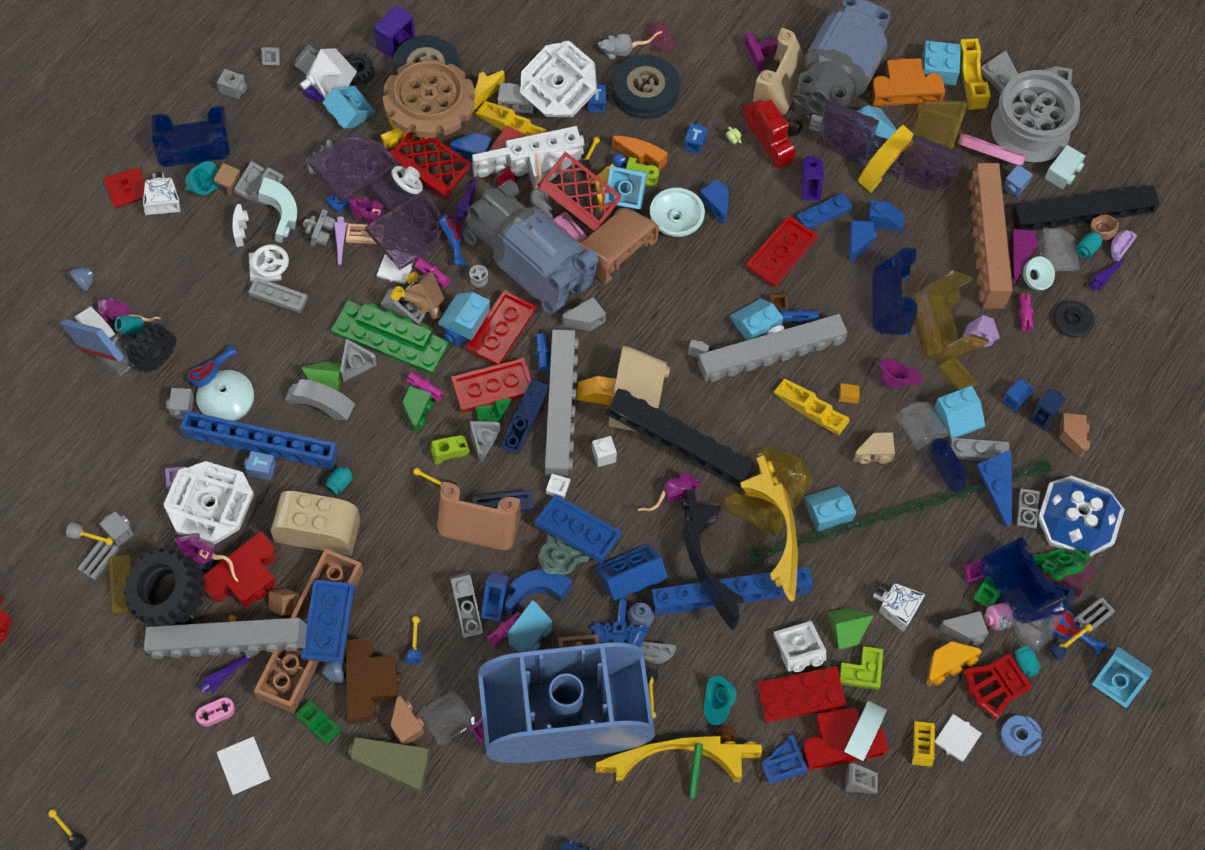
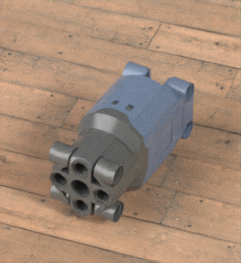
M842 0L840 11L828 15L803 58L805 72L799 75L797 88L793 95L794 103L792 109L795 114H806L810 121L814 114L838 123L841 122L842 114L850 99L865 92L887 51L888 44L884 32L888 27L891 15L888 9L866 0Z
M508 180L498 188H490L485 191L480 200L468 207V215L465 219V222L468 223V229L463 232L464 238L471 245L480 240L485 242L493 250L495 263L535 299L541 300L542 307L548 314H553L565 305L569 290L571 293L580 294L592 285L598 256L592 249L584 250L574 237L539 207H525L514 197L519 193L518 186L514 181Z

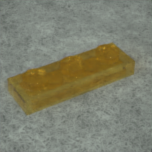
M129 555L109 558L112 614L114 616L131 614L128 610L129 606L125 604L124 600L127 597L124 594V587L127 584L125 579L126 576L129 577V570L131 568Z

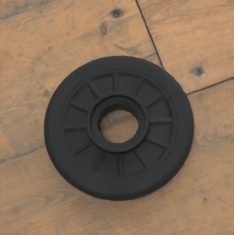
M1066 301L1056 308L1054 322L1056 327L1065 335L1081 337L1092 330L1094 315L1085 304L1078 301ZM1074 315L1079 321L1072 322L1069 316Z

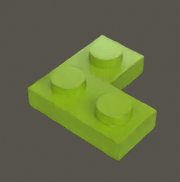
M863 646L861 665L841 663V684L879 690L883 649Z

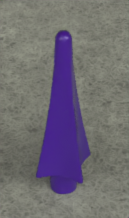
M310 85L306 89L301 87V90L306 92V98L321 103L325 100L314 86Z
M475 179L472 180L467 192L456 206V217L459 220H463L464 216L467 217L468 215L467 209L471 204L476 185Z
M1119 260L1110 268L1095 275L1094 280L1090 282V289L1092 291L1096 289L1100 291L1112 274L1124 263V260Z
M245 656L237 662L204 677L205 682L199 687L204 694L208 690L214 693L248 658Z

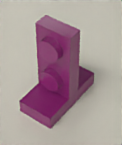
M752 32L745 34L744 46L757 71L763 70L765 56L777 52L778 36L768 40L764 39L757 43Z

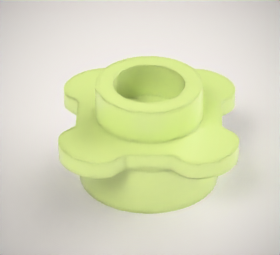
M729 126V131L725 134L734 145L737 142L742 143L740 132L736 128L732 129Z

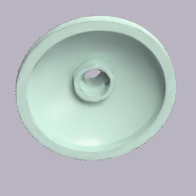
M666 189L656 195L650 206L651 220L659 225V231L669 236L682 237L690 235L701 226L704 220L705 209L701 199L687 189Z
M234 370L218 371L216 377L208 385L198 387L196 393V402L203 415L236 421L243 417L250 410L254 401V390L251 382L245 375Z

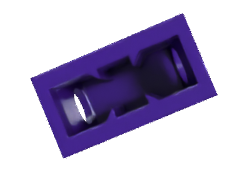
M808 156L803 160L801 172L802 200L820 201L824 181L822 160L816 159L814 156ZM810 179L814 181L812 186H810Z

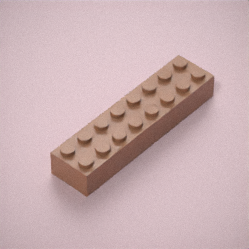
M977 163L976 169L972 171V179L968 182V190L971 191L970 206H973L971 221L974 222L975 226L973 227V238H976L974 252L977 253L978 257L976 259V269H979L977 284L981 288L979 291V301L982 302V309H1005L1013 290L999 163Z
M325 549L291 618H300L307 624L314 580L355 584L356 588L363 574L362 563ZM297 648V651L279 649L277 652H273L254 689L256 698L294 714L320 661L302 660L303 648Z

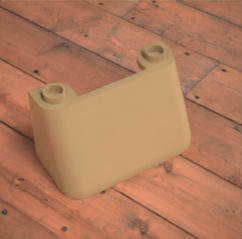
M781 28L778 35L777 52L774 57L775 60H779L780 65L776 72L764 70L759 74L753 96V102L759 99L766 102L771 99L782 115L787 113L793 101L799 75L805 72L803 68L804 54L792 31Z
M623 346L614 393L618 388L629 391L632 396L647 401L650 406L659 408L664 378L669 377L670 367L663 360L632 347ZM609 417V427L635 431Z

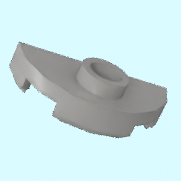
M643 641L641 649L644 652V660L646 662L662 664L674 655L677 647L676 645Z

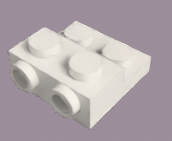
M812 621L774 632V638L781 651V658L788 672L792 670L800 672L806 666L812 664L813 666H820L826 661V649Z

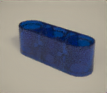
M937 438L933 440L930 453L932 462L951 491H963L966 485L967 471L945 439Z

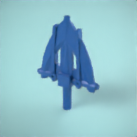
M619 599L617 622H614L613 626H610V623L601 625L598 622H594V625L591 626L594 635H599V644L609 643L611 640H613V643H625L626 640L629 642L628 644L640 648L645 633H649L650 629L646 624L640 625V627H634V624H630L627 627L625 622L627 600Z

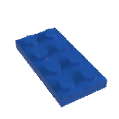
M556 494L535 520L534 524L601 564L622 535V532Z
M314 580L307 619L305 648L302 649L301 654L302 660L343 664L355 584Z

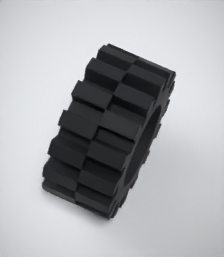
M354 52L351 53L352 56L346 55V60L352 67H364L363 71L356 72L351 81L352 86H355L356 83H358V86H361V83L366 85L367 81L370 82L374 76L371 57L366 56L365 53L361 55V52H357V55Z

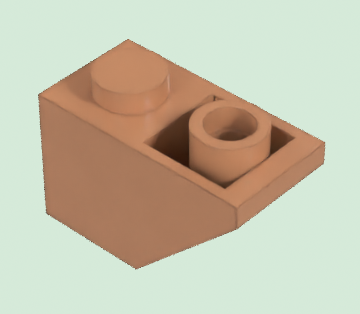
M1063 413L1059 420V439L1081 458L1090 448V440H1087L1090 427L1089 422H1087V415Z
M399 696L396 699L391 729L401 745H408L424 734L422 727L425 725L419 716L415 717L411 712L413 707L407 699L404 701Z

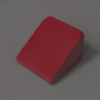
M506 167L495 176L496 188L508 180L516 183L509 167Z

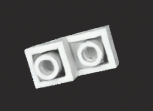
M237 204L233 215V234L237 247L244 246L242 238H246L244 229H247L245 221H249L247 211H242L241 204Z
M92 307L87 308L74 317L78 323L103 329L109 338L115 335L109 325Z

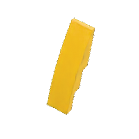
M485 101L476 112L478 117L502 131L508 125L526 134V137L547 132L544 128L532 125L530 119L515 115L514 110Z
M783 379L774 391V394L789 406L837 435H840L850 422L849 417L834 411L832 405L816 398L814 392L787 379Z

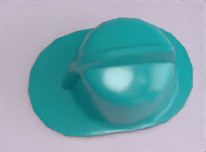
M205 161L192 168L186 176V187L184 189L196 195H207L218 188L220 185L214 182V178L219 171L218 166L213 162Z
M721 676L710 678L706 687L704 715L707 721L713 725L724 723L728 717L730 707L737 699V691L733 683Z

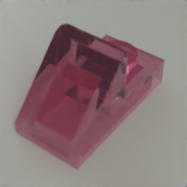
M1094 564L1085 566L1081 572L1067 575L1059 581L1052 580V582L1075 588V596L1079 597L1083 592L1081 583L1092 580L1096 569Z

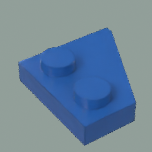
M790 735L788 740L761 764L768 785L807 773L808 771L794 735Z

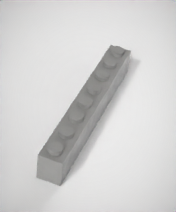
M840 314L699 354L698 366L704 381L714 382L721 379V377L735 376L739 372L745 370L752 371L756 367L762 365L769 366L780 360L786 361L793 356H804L810 351H821L827 346H838L845 342L848 332Z
M552 330L545 476L555 474L568 477V471L573 468V458H569V452H573L574 441L570 440V434L574 435L575 423H571V417H575V406H572V400H576V389H573V383H577V372L573 371V367L577 366L578 355H574V349H578L579 338H575V331Z
M300 618L146 627L144 651L155 659H162L163 656L180 658L182 655L199 657L201 654L217 656L220 653L226 652L236 655L239 652L258 653L261 650H266L267 652H277L279 649L297 651V648H305L307 624Z

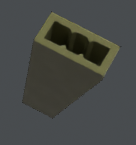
M356 737L354 744L350 743L348 756H351L352 763L417 794H422L430 756L429 749Z

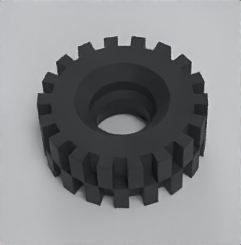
M155 323L153 326L151 324L148 329L144 328L141 334L138 333L136 335L137 338L133 339V344L128 348L130 351L127 352V358L142 372H152L153 369L156 370L159 365H162L165 359L168 360L169 354L173 353L174 350L172 348L176 346V338L163 325Z

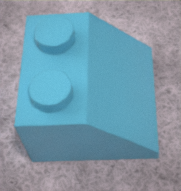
M355 86L335 87L322 102L327 107V111L338 120V124L344 129L354 128L376 113L375 109Z
M610 167L607 185L622 196L616 205L635 209L642 208L648 172ZM606 193L605 203H612L616 196L613 193Z
M474 292L456 294L438 324L472 340L490 312V300Z
M759 299L730 315V319L746 340L767 335L769 329L778 325L782 326L783 321L782 315L774 304L763 299Z
M972 386L937 399L934 409L950 439L958 438L985 427L981 401Z
M840 486L803 497L816 532L852 522L855 517L856 511L850 496Z
M533 600L508 631L509 645L519 652L538 651L541 647L540 642L543 638L547 639L553 631L552 620Z
M1117 647L1092 685L1127 708L1149 679L1152 669Z

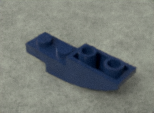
M533 379L530 380L501 448L519 455L541 412L543 401L549 390L548 385Z

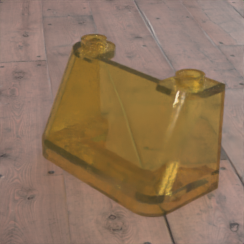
M924 100L923 103L920 102L916 111L919 113L912 132L917 137L906 151H902L901 154L904 155L903 162L944 175L968 102L960 100Z
M765 445L758 453L757 458L764 455L768 462H772L775 472H772L773 476L777 477L779 483H782L787 491L793 512L811 485L812 475L804 457ZM760 469L755 476L762 474ZM745 491L742 495L732 493L726 500L725 505L730 512L766 534L776 536L786 523L782 511L775 505L760 498L749 497Z

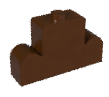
M368 639L347 640L349 724L370 723L377 715L375 703L396 701L398 697L397 685L401 684V672H397L394 656L375 657L373 644Z

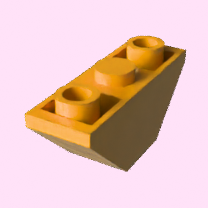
M952 641L937 649L931 657L926 681L927 686L929 687L932 684L937 686L946 680V676L950 674L955 676L961 672L962 667L965 665L969 667L979 661L978 657L982 651L979 648Z

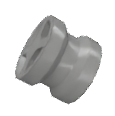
M475 265L470 269L471 285L475 288L486 286L488 283L487 269L482 265Z

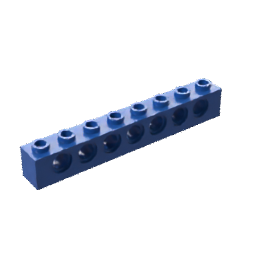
M186 411L180 427L184 438L248 452L254 451L273 455L275 458L334 470L339 453L337 444L333 442Z
M809 567L797 568L795 596L810 594L813 583ZM772 572L719 580L727 588L743 596V603L787 597L783 586L778 588L775 583L776 580L773 581L770 574ZM701 583L652 589L651 601L654 616L714 608Z

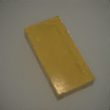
M955 356L939 367V370L957 391L970 386L975 389L979 384Z

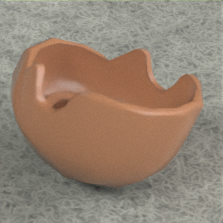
M1099 215L1092 219L1091 232L1098 233L1102 240L1112 239L1118 232L1119 223L1114 217Z

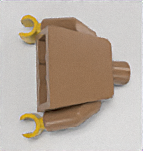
M417 272L408 274L405 280L410 285L405 289L406 292H404L402 287L397 286L390 295L395 301H399L403 297L405 298L404 300L413 303L420 314L429 311L432 319L443 315L439 305L444 300V297L433 272L420 276Z

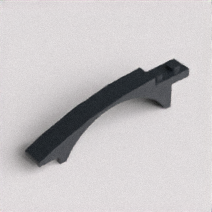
M686 490L685 496L681 498V508L684 509L685 525L682 535L690 561L714 607L731 630H735L740 619L737 603L744 602L743 596L727 588L711 573L703 559L700 547L702 533L709 526L717 522L721 506L698 505L695 491Z

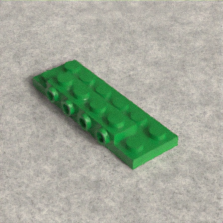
M347 301L331 329V334L345 340L348 339L357 345L431 375H434L449 346V341L432 335V331L427 325L420 324L418 326L413 324V321L408 317L398 318L394 312L386 310V312L381 311L373 303L361 306Z

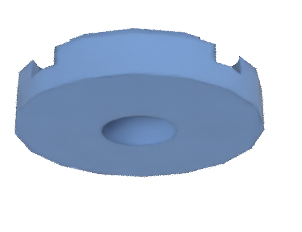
M1014 715L1010 717L1002 726L1000 733L1004 747L1012 754L1018 756H1028L1034 753L1042 741L1040 726L1028 716ZM1020 730L1025 732L1026 740H1020L1016 732Z

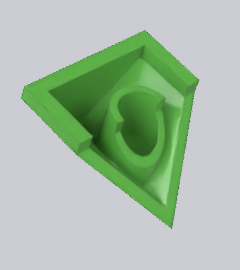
M325 361L301 367L309 380L324 384L339 392L342 380L340 373L341 363Z
M849 608L827 612L838 650L858 646L874 615Z

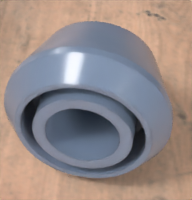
M80 267L70 271L69 276L74 284L81 291H88L94 282L92 279L94 275L90 269Z
M635 603L628 609V622L634 624V627H640L643 624L649 627L654 620V611L646 603Z
M345 659L343 664L326 662L325 666H323L324 677L328 678L329 681L343 683L347 679Z

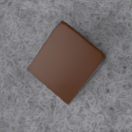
M788 293L768 294L769 302L773 303L779 312L780 310H789Z

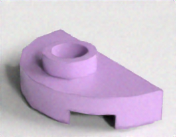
M1123 230L1115 235L1111 245V254L1114 261H1119L1135 240L1137 235L1134 232Z

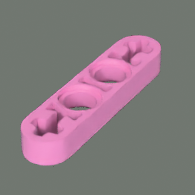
M960 134L958 140L960 145L1014 164L1023 165L1026 157L1019 152L970 135Z

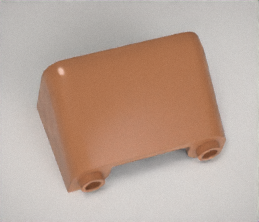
M627 207L619 208L613 217L584 241H579V244L584 250L592 249L598 256L595 276L606 285L612 280L610 274L614 270H619V265L642 245L644 247L648 244L652 246L658 241L659 225Z
M443 482L440 491L437 530L441 536L504 551L509 550L513 546L521 519L520 499L505 497L500 500L497 509L460 501L459 487L452 483Z

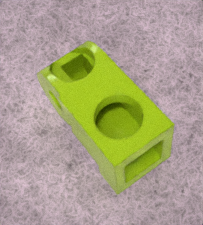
M629 157L626 169L648 172L646 186L657 184L659 169L656 166L636 163V158Z
M465 436L448 437L432 441L431 453L435 465L443 463V460L463 457L470 452Z

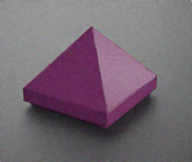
M982 559L964 565L966 583L985 577Z

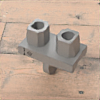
M322 209L318 222H316L317 218L315 216H311V219H305L303 222L307 234L314 231L310 242L312 246H315L316 243L327 245L330 234L321 230L326 228L332 231L336 221L334 218L327 216L328 211Z

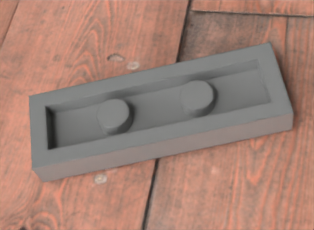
M258 277L255 278L248 291L251 297L300 314L308 300L306 294Z
M951 438L950 458L986 461L1009 450V442Z

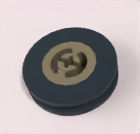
M431 35L417 36L405 41L398 47L392 60L393 75H397V69L410 62H422L425 59L440 60L445 65L453 64L460 69L459 57L454 47L446 40Z
M636 55L623 61L614 72L612 81L613 99L616 105L630 116L641 119L660 117L669 112L677 102L680 84L679 76L675 68L668 61L658 56Z

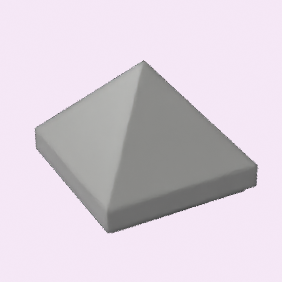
M261 47L262 65H280L279 47Z

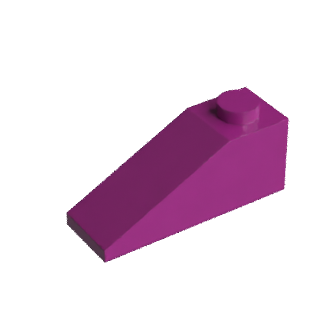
M1013 229L1010 236L1012 286L1015 285L1034 249L1038 248L1036 231Z

